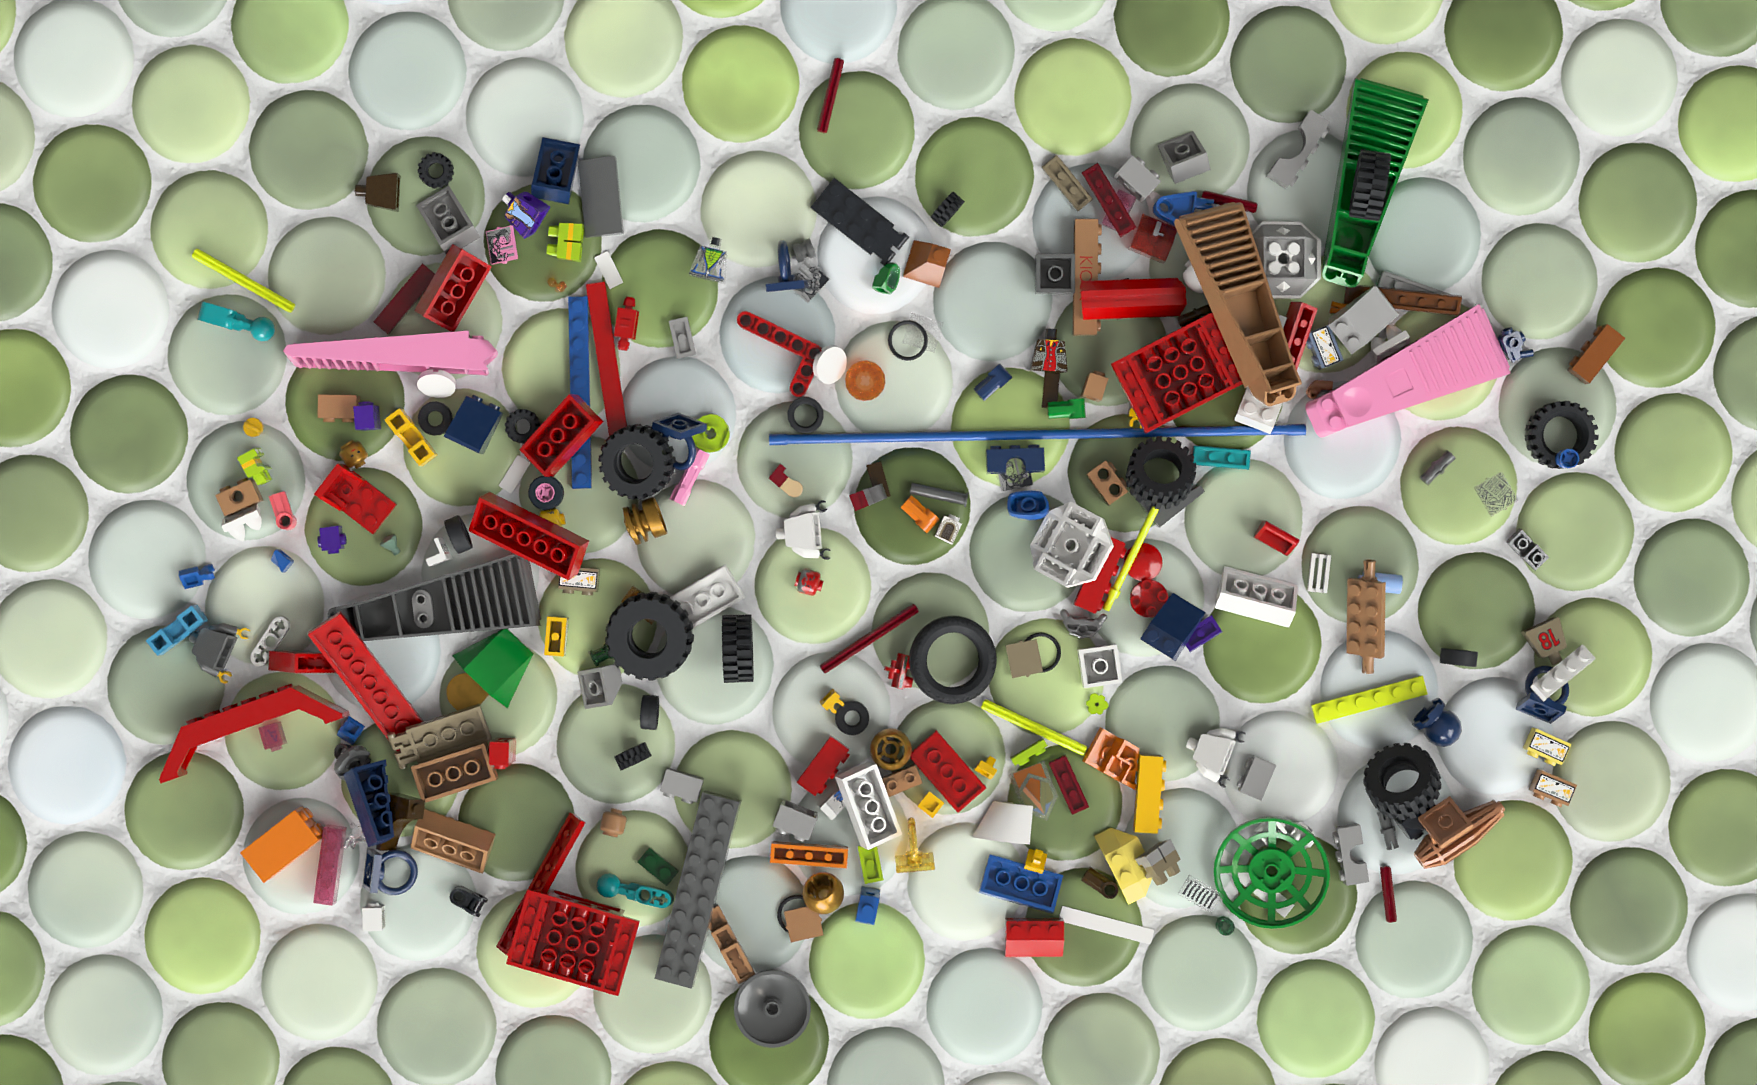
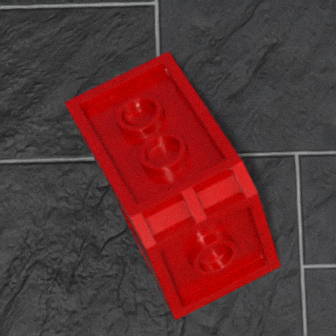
M337 463L314 493L322 501L346 513L373 535L397 506L393 500L353 469Z

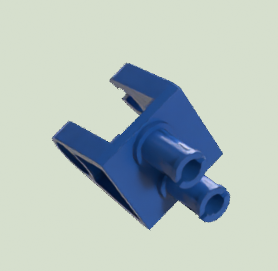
M1195 191L1167 195L1159 198L1153 205V214L1160 220L1175 227L1174 221L1179 216L1194 213L1195 209L1205 210L1213 208L1214 199L1199 198ZM1160 204H1165L1168 207V211H1162Z

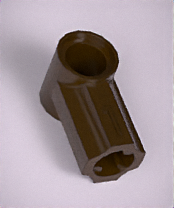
M1091 866L1081 879V881L1101 893L1107 899H1113L1118 894L1117 884ZM1106 885H1113L1115 891L1112 894H1107L1104 892V888Z

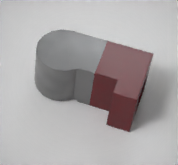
M883 484L849 495L855 511L888 498Z

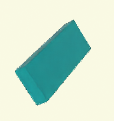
M1193 446V463H1196V465L1249 470L1251 450Z

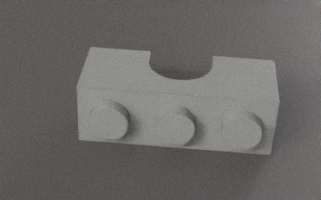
M1355 823L1334 827L1335 832H1332L1334 843H1337L1338 851H1335L1337 862H1340L1341 870H1338L1340 881H1343L1346 886L1369 882L1367 864L1364 861L1353 862L1350 859L1351 849L1356 845L1363 844L1361 826Z

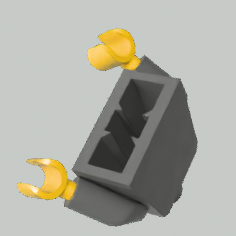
M221 623L211 625L209 629L202 628L200 633L192 632L189 637V641L194 643L192 654L196 656L201 670L214 677L218 676L219 680L224 684L228 683L223 678V675L226 674L232 677L230 671L223 670L238 639L235 635H239L242 639H248L243 637L241 632L243 630H250L248 628L240 630L236 626Z

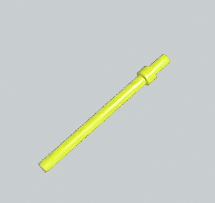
M1155 506L1151 507L1113 587L1108 592V597L1102 607L1106 611H1110L1115 598L1118 599L1121 593L1120 588L1159 509H1155Z

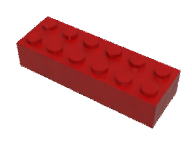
M491 492L479 497L468 530L567 580H570L579 573L589 544V540Z

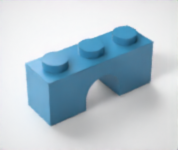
M192 605L178 615L177 619L170 625L149 637L146 642L157 656L164 655L206 623L208 618L198 605Z

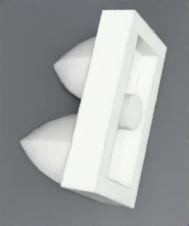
M1388 324L1386 326L1388 341L1379 337H1374L1371 340L1373 358L1377 363L1410 344V336L1406 330L1402 332L1398 327Z
M255 504L222 519L221 526L224 532L228 531L237 540L244 541L245 528L243 524L246 523L250 528L260 530L262 524L261 509L258 504Z

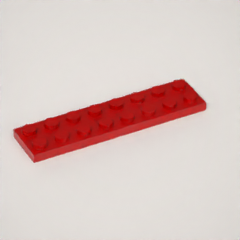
M341 611L308 632L310 639L387 739V734L390 732L395 734L405 732L406 727L424 722Z

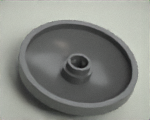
M764 970L748 978L738 990L734 1003V1016L740 1031L747 1039L763 1047H781L796 1040L806 1029L811 1014V1002L804 985L795 976L781 970Z

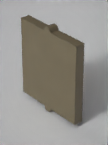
M1037 639L1024 642L1020 640L1019 643L1005 645L1012 678L1029 677L1031 674L1043 672Z

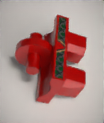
M898 653L897 659L891 660L890 667L884 666V670L889 671L888 679H892L891 687L902 690L903 687H912L913 677L906 676L907 669H910L909 655Z

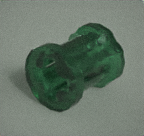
M603 644V647L595 651H589L596 667L599 666V663L609 658L613 659L607 652L609 647L606 644Z
M1225 916L1219 917L1215 923L1216 929L1225 936L1232 934L1235 929L1233 921ZM1223 922H1226L1228 924V929L1224 930L1223 928H1221L1223 926Z

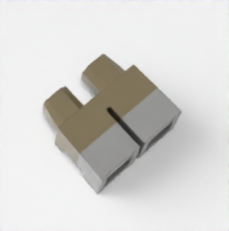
M1171 839L1158 842L1135 859L1137 864L1142 865L1147 872L1145 875L1146 879L1152 878L1157 886L1168 881L1164 873L1165 870L1169 877L1181 872L1177 864L1181 859Z

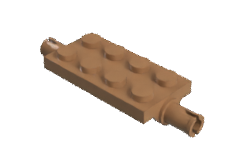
M1366 559L1363 560L1364 576L1362 578L1351 577L1347 579V653L1360 655L1362 657V673L1373 674L1374 658L1381 659L1385 657L1386 582H1380L1375 577L1376 560Z

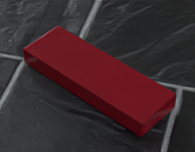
M1063 755L1048 762L1071 814L1074 815L1089 808L1067 756Z

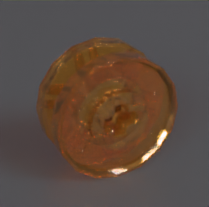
M867 360L853 364L847 371L845 378L846 388L849 393L861 401H871L879 397L886 383L885 374L881 367ZM869 376L870 384L862 386L860 384L862 382L861 377Z

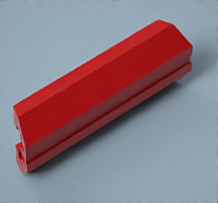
M1178 278L1081 281L1083 320L1180 316L1187 305L1186 287Z

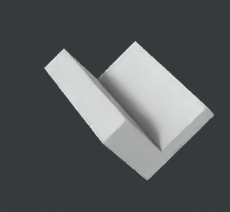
M443 537L434 539L440 553L426 559L428 566H436L452 559Z

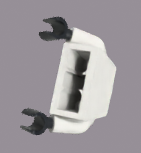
M824 500L819 501L817 505L808 504L798 507L790 514L789 519L784 520V528L776 529L777 539H785L786 546L792 547L793 552L804 558H818L820 556L824 560L830 559V557H824L823 553L824 551L831 550L828 548L822 549L819 512L823 513L827 509L822 510L819 505L826 503Z
M1219 728L1209 730L1207 734H1202L1199 740L1190 737L1186 748L1195 751L1193 759L1196 761L1199 771L1204 777L1217 782L1221 787L1225 788L1226 786L1221 784L1222 779L1230 781L1226 775H1223L1235 742H1245L1239 740V734L1246 733Z

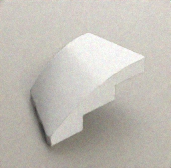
M993 801L978 828L973 833V838L1030 845L1033 805Z

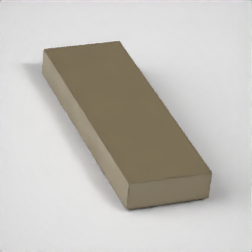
M1057 155L1041 167L1077 212L1093 200Z

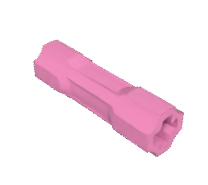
M696 448V458L693 465L685 470L669 499L685 506L691 494V488L699 472L704 468L710 454Z

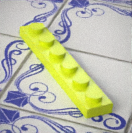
M1421 675L1312 704L1311 707L1315 723L1318 724L1424 696L1428 693L1424 678Z

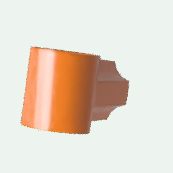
M912 495L900 507L926 533L940 520Z

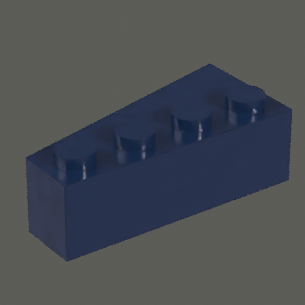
M386 759L352 768L343 774L368 847L384 843L394 837L392 812H390L389 807L391 800L387 788L389 782L385 769L387 766Z

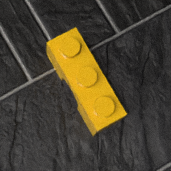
M399 408L384 419L394 434L406 445L408 452L419 466H424L438 455L404 409Z

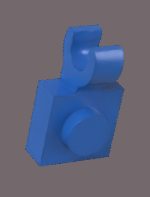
M208 564L201 570L198 569V566L179 571V578L184 588L189 589L204 585V580L214 579L213 572L215 569L213 564Z

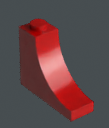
M269 651L268 670L289 673H336L322 653Z

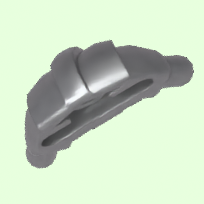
M1065 609L1060 611V615L1064 620L1063 623L1069 634L1080 639L1094 637L1102 628V624L1107 620L1106 614H1101L1093 620L1085 616L1073 617Z

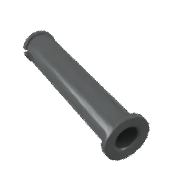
M913 482L910 490L911 495L962 504L964 507H966L969 492L964 494Z

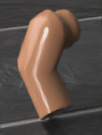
M1313 381L1306 390L1307 396L1310 399H1315L1321 390H1332L1333 381Z

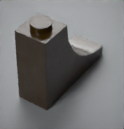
M388 792L391 800L389 807L390 812H392L394 837L384 843L377 844L376 850L390 851L397 849L400 835L408 823L415 819H423L425 800L402 793Z

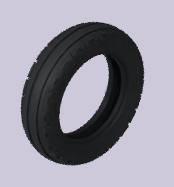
M944 616L931 621L918 632L910 648L909 667L913 680L925 695L941 703L960 704L976 698L988 687L996 670L997 656L991 637L981 625L966 617ZM947 633H960L968 637L974 643L979 657L978 667L973 677L965 684L956 687H946L938 683L931 676L927 666V655L931 645L937 638Z

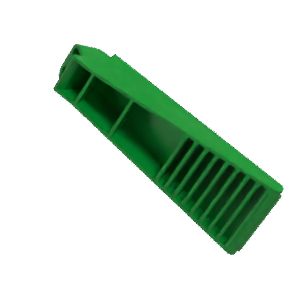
M1363 78L1354 79L1323 255L1322 276L1326 281L1352 288L1356 287L1360 283L1361 278H1363L1368 257L1429 101L1423 95ZM1361 149L1391 154L1388 183L1379 221L1349 217L1353 180Z

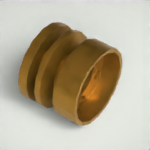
M654 496L641 501L643 510L639 511L635 503L632 504L633 513H631L628 506L622 508L626 529L636 545L641 544L640 535H642L645 542L649 541V531H651L655 538L668 534L663 516Z

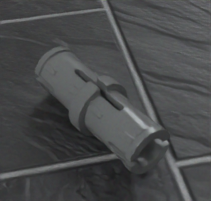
M1447 450L1436 462L1433 461L1429 469L1420 476V479L1429 486L1439 474L1442 475L1447 466L1456 459L1455 456Z
M1377 812L1382 828L1380 832L1384 835L1386 849L1392 850L1391 842L1394 849L1398 848L1399 845L1394 833L1396 829L1395 826H1392L1391 818L1386 814L1384 819L1383 814Z

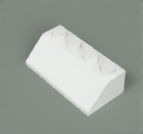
M1224 566L1216 595L1215 608L1289 627L1296 613L1298 585Z

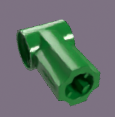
M1085 398L1048 402V419L1086 418Z

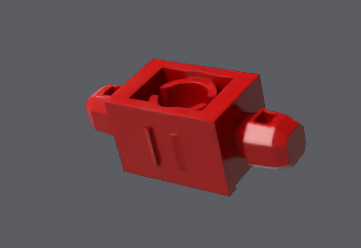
M626 296L623 303L625 308L618 307L614 336L620 338L618 340V349L622 351L629 349V339L636 340L639 311L633 310L636 303L634 297Z

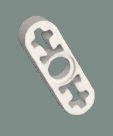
M276 617L271 622L251 653L250 659L255 666H263L269 662V653L267 651L262 656L264 661L257 662L256 654H261L264 649L276 651L289 631L290 621L286 617ZM284 621L285 629H280L277 634L271 632V630H277V622ZM268 636L275 638L276 642L273 647H269L265 643Z

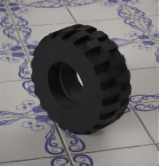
M642 592L627 598L611 614L609 623L606 625L605 631L607 636L605 637V644L609 647L607 651L609 656L615 660L614 664L618 668L624 669L623 673L628 676L632 674L635 676V679L642 680L646 678L649 681H653L657 678L669 676V674L677 671L685 662L692 650V642L694 641V634H692L693 623L689 621V614L686 609L683 610L677 600H671L670 596L666 594L659 595L657 592ZM652 619L663 626L667 634V642L661 651L648 653L641 650L635 644L632 631L640 620Z

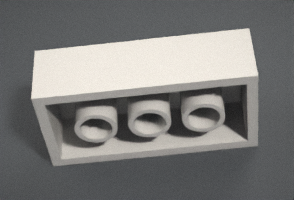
M868 761L835 776L861 847L869 850L902 835L877 764Z

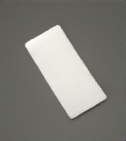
M608 251L594 258L609 289L623 283Z

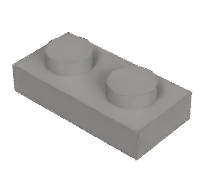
M688 317L670 320L669 325L677 359L696 355Z

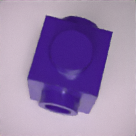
M342 526L319 528L320 536L317 537V541L322 551H328V554L339 553V549H345L344 545L347 544L346 534L342 532Z

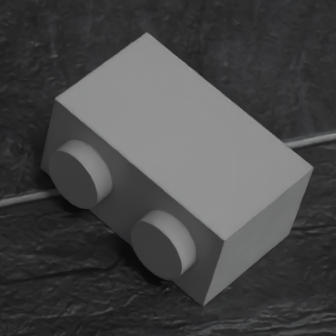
M1252 755V758H1248L1246 761L1244 776L1241 775L1238 780V791L1262 800L1276 765Z
M668 767L660 791L664 792L663 795L666 797H681V801L692 804L693 801H698L704 778Z

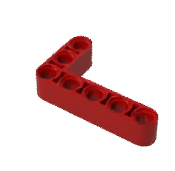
M743 311L739 313L737 323L740 328L803 358L790 384V392L795 397L804 396L815 376L813 373L814 359L810 357L809 353L812 349H818L821 352L822 348L750 312ZM745 315L751 318V323L747 326L742 325L740 322L741 318ZM766 324L769 329L767 333L760 334L758 326ZM778 332H783L786 335V339L783 342L775 340V335ZM796 340L803 343V348L799 351L792 348V344ZM810 366L812 368L811 375H802V368ZM796 383H801L804 386V390L800 394L793 391V386Z

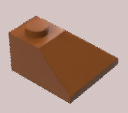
M914 240L903 277L939 288L951 249Z

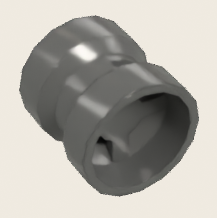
M810 238L804 240L801 244H792L798 263L804 261L806 257H816Z

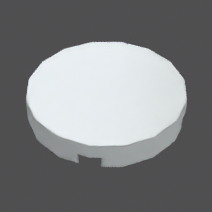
M829 345L823 347L820 354L817 353L813 362L814 375L817 376L820 382L827 384L839 380L845 372L847 365L844 351L837 346Z
M429 369L419 375L417 386L425 395L445 398L455 392L456 380L446 371L438 370V372H433V369Z

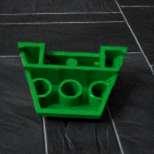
M502 629L452 656L476 683L492 698L508 709L534 653L509 629Z

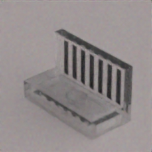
M1188 875L1178 893L1181 897L1209 913L1213 912L1218 901L1221 902L1225 896L1191 875Z

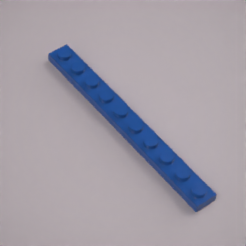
M588 296L568 297L570 394L579 395L590 407ZM591 436L572 456V489L592 488Z

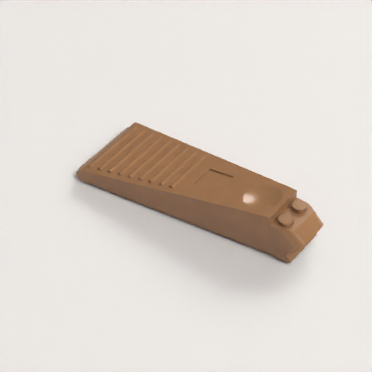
M1232 202L1179 216L1174 221L1175 227L1244 387H1249L1253 396L1267 406L1291 400L1296 394V386L1301 385L1302 381L1294 365L1243 204L1241 202Z

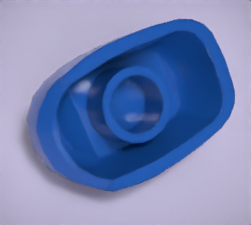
M1018 491L1008 496L1007 509L1010 516L1037 520L1044 518L1049 513V502L1040 491Z

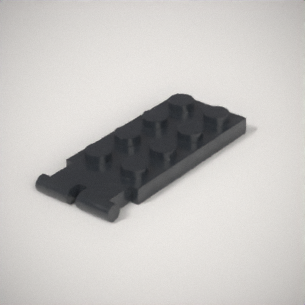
M833 178L811 206L814 212L870 256L874 253L882 259L880 263L883 266L890 263L896 255L891 248L894 246L900 250L909 238L904 232L901 235L895 231L892 222L836 178Z

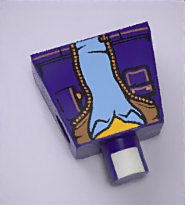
M508 192L502 199L509 206L505 213V218L524 239L535 234L550 209L549 205L528 192H523L516 197L511 192Z

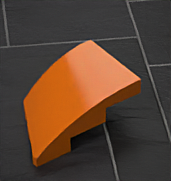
M1100 727L1082 761L1134 790L1136 789L1135 775L1136 771H1138L1139 748Z

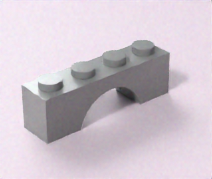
M1310 110L1298 127L1303 138L1301 152L1294 158H1279L1266 177L1285 189L1289 185L1293 186L1298 179V176H1296L1299 169L1304 170L1309 162L1307 157L1310 153L1314 154L1319 147V144H1317L1320 137L1324 139L1329 132L1328 125L1330 122L1313 110Z

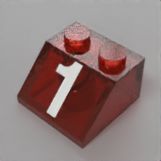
M1142 214L1128 250L1164 264L1173 245L1177 229L1172 225Z

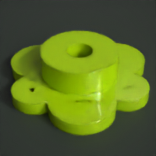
M1095 693L1091 694L1090 700L1086 702V705L1089 707L1088 712L1090 714H1103V710L1108 708V702L1104 701L1105 697L1103 695L1098 696Z

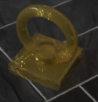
M910 817L907 820L910 851H907L905 855L895 856L896 873L935 870L933 852L923 853V851L918 850L915 819Z

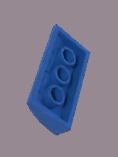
M989 855L978 893L1051 914L1054 912L1063 875L1044 870L1042 874L1024 869L1025 864Z

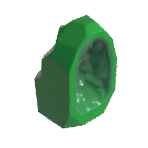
M890 262L882 267L874 277L872 289L882 294L891 295L896 290L900 278V267L898 264Z

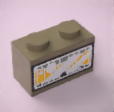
M580 567L579 573L570 580L559 576L558 589H563L562 593L574 594V590L582 591V595L593 596V592H598L600 569Z

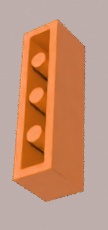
M772 841L770 863L847 868V846Z

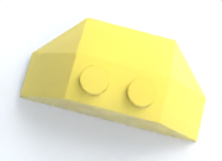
M1111 827L1095 835L1094 837L1128 905L1145 897L1152 878L1146 879L1145 875L1147 872L1135 860L1145 852L1138 837Z

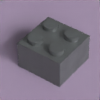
M1036 254L1035 294L1073 295L1075 293V254Z

